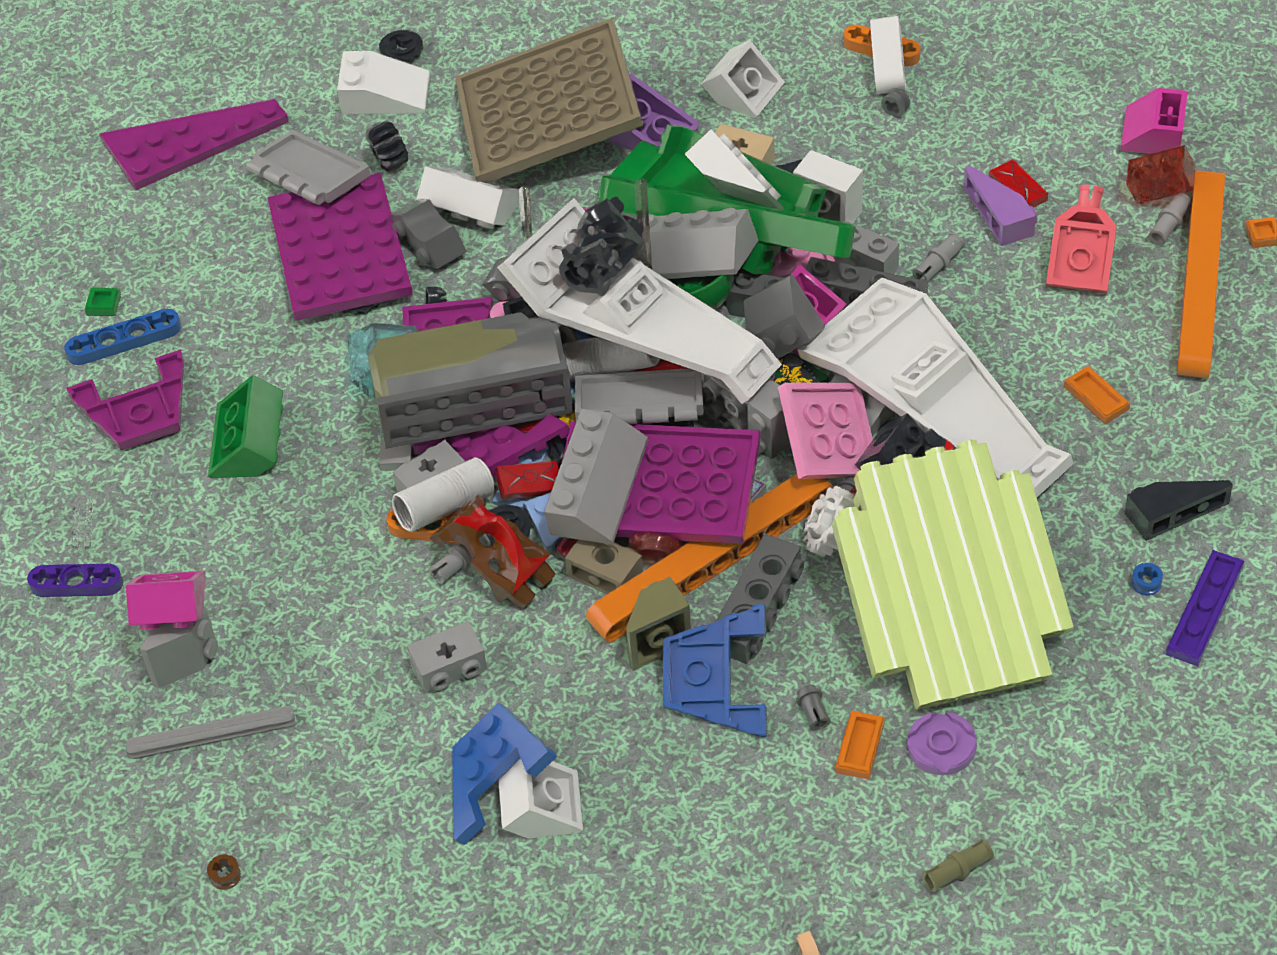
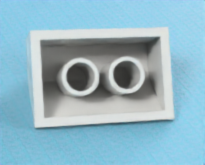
M425 166L416 200L430 199L437 212H442L443 209L452 211L451 216L454 218L468 221V218L471 217L478 219L477 225L494 229V225L506 224L526 192L495 182H477L475 176L454 169Z

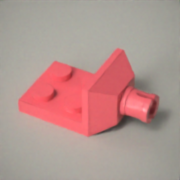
M1090 185L1079 186L1078 205L1070 207L1055 219L1046 286L1107 294L1117 226L1105 210L1100 207L1104 189L1093 185L1092 198L1089 199Z

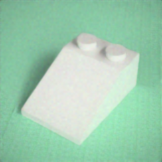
M343 51L337 86L341 113H425L430 71L373 51Z

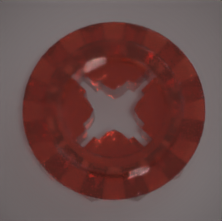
M658 532L636 533L633 537H629L628 546L647 558L664 559L681 548L679 540H672L669 535H661Z

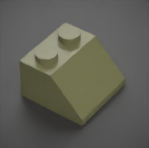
M671 577L660 582H653L640 590L626 627L630 667L633 671L663 657L664 638L691 629L690 605Z

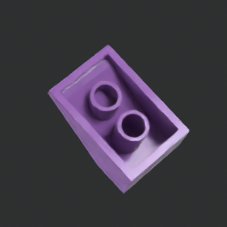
M630 73L644 125L632 131L610 137L608 140L631 150L641 141H647L660 147L661 136L666 130L667 125H681L695 131L700 123Z

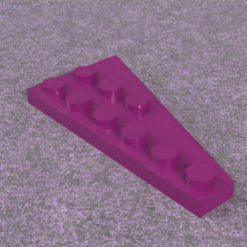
M276 99L99 133L102 143L135 190H139L288 123L289 120L288 115Z

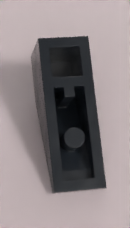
M1230 480L1154 482L1145 487L1135 488L1131 493L1127 494L1125 515L1147 541L1228 505L1233 484Z

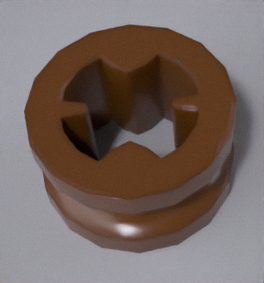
M218 855L207 866V873L211 884L217 889L228 890L240 881L241 870L237 860L231 855ZM223 867H229L231 873L226 872L225 877H219L217 871L223 872Z

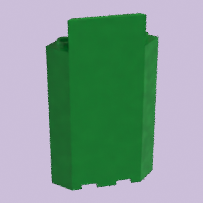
M667 125L666 130L661 136L660 147L647 141H641L610 175L759 205L721 193L701 173L685 153L704 135L681 125ZM740 151L781 195L777 201L784 207L783 210L814 217L818 216L827 191L826 188ZM623 213L636 220H639L642 217L633 214ZM758 241L740 268L752 274H769L775 267V263L772 261L781 251L787 253L791 247Z

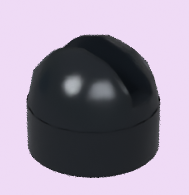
M436 286L426 287V304L448 302L447 299H441V297L447 295L446 291Z

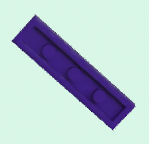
M1212 550L1166 649L1167 656L1197 667L1199 666L1242 572L1244 560Z

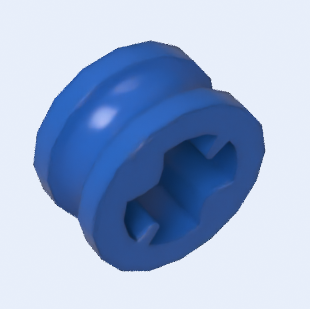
M1153 563L1137 565L1133 570L1131 583L1133 589L1145 596L1158 593L1162 584V570ZM1143 576H1150L1152 581L1150 583L1144 582Z

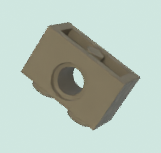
M578 540L565 557L568 577L605 594H609L643 572L642 555L630 547H622L616 543L611 545Z

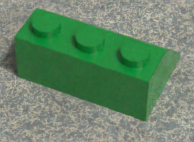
M251 375L217 404L208 477H258L275 465L278 459L277 443L281 434V429L279 428L280 416L284 408L282 404V389L255 375Z

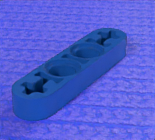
M173 309L158 310L72 337L66 342L64 350L70 363L73 365H84L173 337L181 330L180 318ZM169 321L170 324L164 325V322ZM136 329L145 330L140 336L130 335ZM107 338L116 339L111 345L101 344ZM82 348L81 352H76L77 349Z

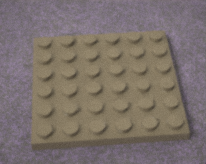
M613 18L455 77L477 182H494L504 176L524 171L526 168L551 161L553 158L578 151L588 145L605 141L610 137L632 131L644 125Z

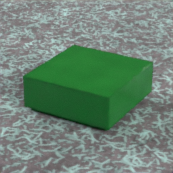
M90 288L85 306L86 316H116L121 298L120 288Z

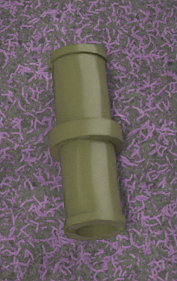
M981 838L960 852H951L947 855L945 861L929 870H925L922 873L923 880L930 890L936 892L957 878L962 880L968 877L972 869L993 859V850L989 843Z

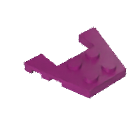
M181 349L154 358L162 381L101 401L94 381L90 379L66 387L69 398L121 451L180 431L184 358Z
M549 414L526 434L511 425L451 436L447 443L465 462L475 457L481 459L489 468L491 475L494 476L497 466L514 465L519 462L518 457L530 450L538 452L546 448L545 442L558 435L561 439L568 436L569 427L567 423Z

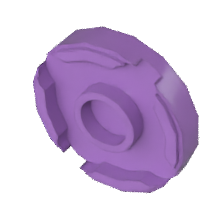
M936 712L927 713L917 719L909 729L907 748L910 758L919 768L930 774L944 776L958 773L968 767L975 757L977 741L974 728L966 719L955 713L945 712V715H936Z

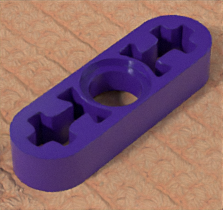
M109 563L39 565L33 568L27 576L32 593L38 597L110 596L120 591L123 586V578L119 568ZM74 576L84 577L83 581L78 585L71 586L67 584L68 580ZM112 576V578L108 579V583H103L107 577ZM43 578H48L44 581V584H38L43 581Z

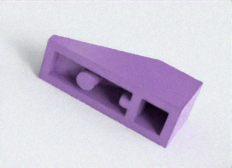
M972 166L965 167L964 189L999 244L1004 246L1034 236L1035 223L1038 221L1034 207H1029L1022 195Z

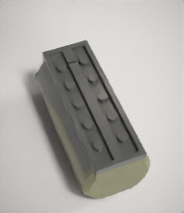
M520 312L378 339L367 354L386 449L543 419L549 414L558 416L573 413L569 370L558 324L539 316L528 318Z

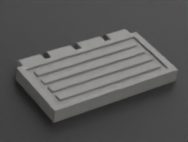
M295 130L289 131L251 155V160L246 166L248 171L264 177L266 180L317 205L323 202L330 203L371 176L369 165Z
M687 368L575 376L576 422L581 408L613 413L629 425L637 424V419H643V424L669 422L668 417H675V422L697 420V415H703L701 372Z

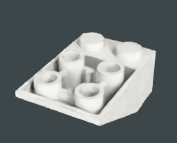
M711 129L685 153L721 193L765 207L784 209L777 201L781 195L724 133L718 137Z

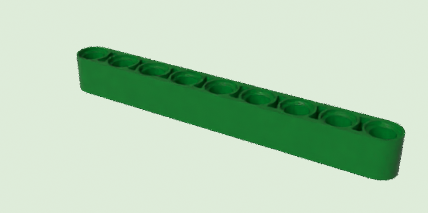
M602 176L599 202L616 196L624 204L623 213L643 217L649 214L665 216L675 212L690 214L701 210L715 212L727 208H734L735 210L748 209L759 241L834 257H851L856 228L852 224L623 177Z

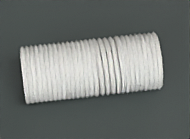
M600 337L578 340L562 345L568 365L570 382H575V376L622 373L653 367L660 360L658 357Z
M475 457L394 494L392 499L394 513L401 526L405 530L413 532L460 510L477 494L483 499L492 495L494 492L493 477L486 464L481 459Z

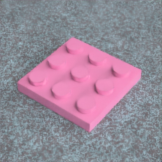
M784 383L780 385L778 391L798 479L854 478L856 472L860 471L855 464L873 440L861 388L855 383Z

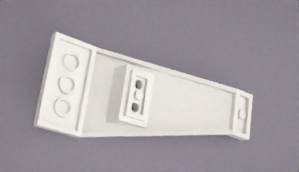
M575 198L561 208L497 267L539 317L719 378L741 404L748 401L782 365L761 339L634 258L616 276L610 278L609 290L602 297L596 293L578 292L570 288L562 280L559 266L564 259L561 252L563 247L571 243L577 246L580 239L577 228L585 210ZM590 226L588 228V232L590 235H593L594 233L593 226ZM613 250L611 254L618 259V251Z

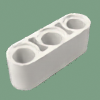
M899 16L870 20L877 94L888 93L893 88L906 91Z

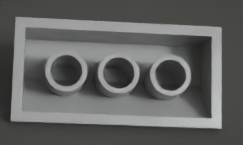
M727 208L715 212L701 210L690 214L675 212L665 216L649 214L638 220L644 227L640 237L645 243L633 258L641 261L643 265L665 279L732 275L738 272L759 239L748 209L735 210L734 208Z
M581 408L544 511L550 535L613 545L648 443L647 436L613 413Z

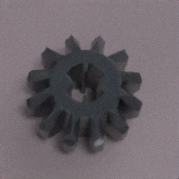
M388 120L381 123L378 122L366 130V140L372 154L382 169L386 171L395 170L408 162L406 145L393 123Z

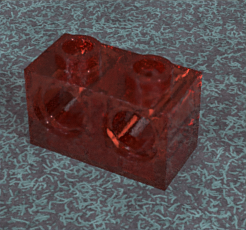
M1185 145L1128 160L1126 186L1137 204L1194 190L1196 165Z

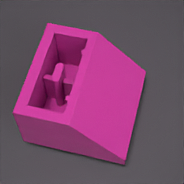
M1157 88L1127 105L1120 150L1179 157L1188 91Z

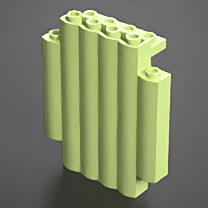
M975 439L959 443L957 445L958 449L945 451L944 447H936L925 452L926 456L913 458L912 454H904L895 457L891 464L880 465L879 461L863 464L860 466L861 470L857 471L854 477L857 490L853 499L855 507L840 510L838 512L839 516L834 517L832 522L835 540L872 679L905 671L916 710L1047 680L1052 675L1043 639L1068 634L1074 628L1030 473L1020 474L1019 470H1013L1001 474L1000 480H997L987 442L977 444Z

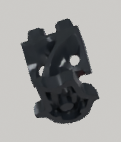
M616 196L611 199L606 198L588 208L578 224L577 233L580 239L577 246L571 243L564 246L561 250L564 259L559 266V273L562 280L573 290L584 293H596L601 297L604 296L609 290L610 278L616 276L645 243L640 237L644 227L638 220L631 219L626 221L621 215L624 210V204ZM590 226L594 228L593 235H590L588 232ZM613 250L618 251V259L611 254Z

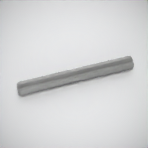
M286 706L139 736L127 740V752L130 758H137L293 726L295 724V716L292 707Z

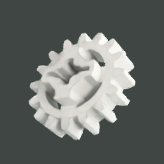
M835 486L833 489L829 487L826 495L821 494L820 499L814 502L812 512L808 515V521L805 523L804 532H807V535L803 542L807 543L805 547L807 550L821 557H825V555L831 556L833 548L838 550L832 522L834 517L839 516L838 512L840 510L854 507V494L838 486Z

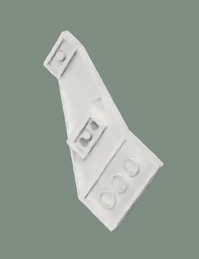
M880 278L829 321L810 342L797 348L801 359L845 376L898 415L903 416L908 413L924 432L932 428L938 435L950 441L956 448L959 443L975 439L977 444L987 442L997 480H1000L1001 474L1013 470H1019L1020 474L1030 473L1036 497L1073 465L1071 454L1049 446L1044 442L926 293L885 278Z

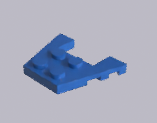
M758 604L752 606V609L738 614L727 615L724 619L711 624H703L664 638L663 706L666 709L759 737H767V707L765 704L731 705V638L766 637V606Z
M497 703L452 747L454 839L464 845L486 825L477 801L478 798L514 763L521 758L525 771L537 777L557 757V754L548 748L542 739L533 734L528 729V726L509 708L500 703Z

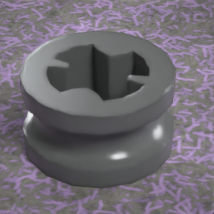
M893 88L883 97L881 105L887 114L898 118L910 107L911 101L904 91Z

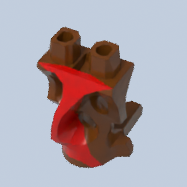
M477 494L464 507L455 512L430 539L438 546L447 544L450 541L465 545L473 558L469 565L489 584L497 601L501 602L508 598L516 606L522 608L536 595L525 583L529 577L541 588L556 575L545 561L551 554L527 538L516 524L509 520H504L502 516L487 510L483 498ZM486 534L491 536L494 540L493 546L486 547L482 545L479 537ZM488 562L494 563L499 567L497 573L490 569Z

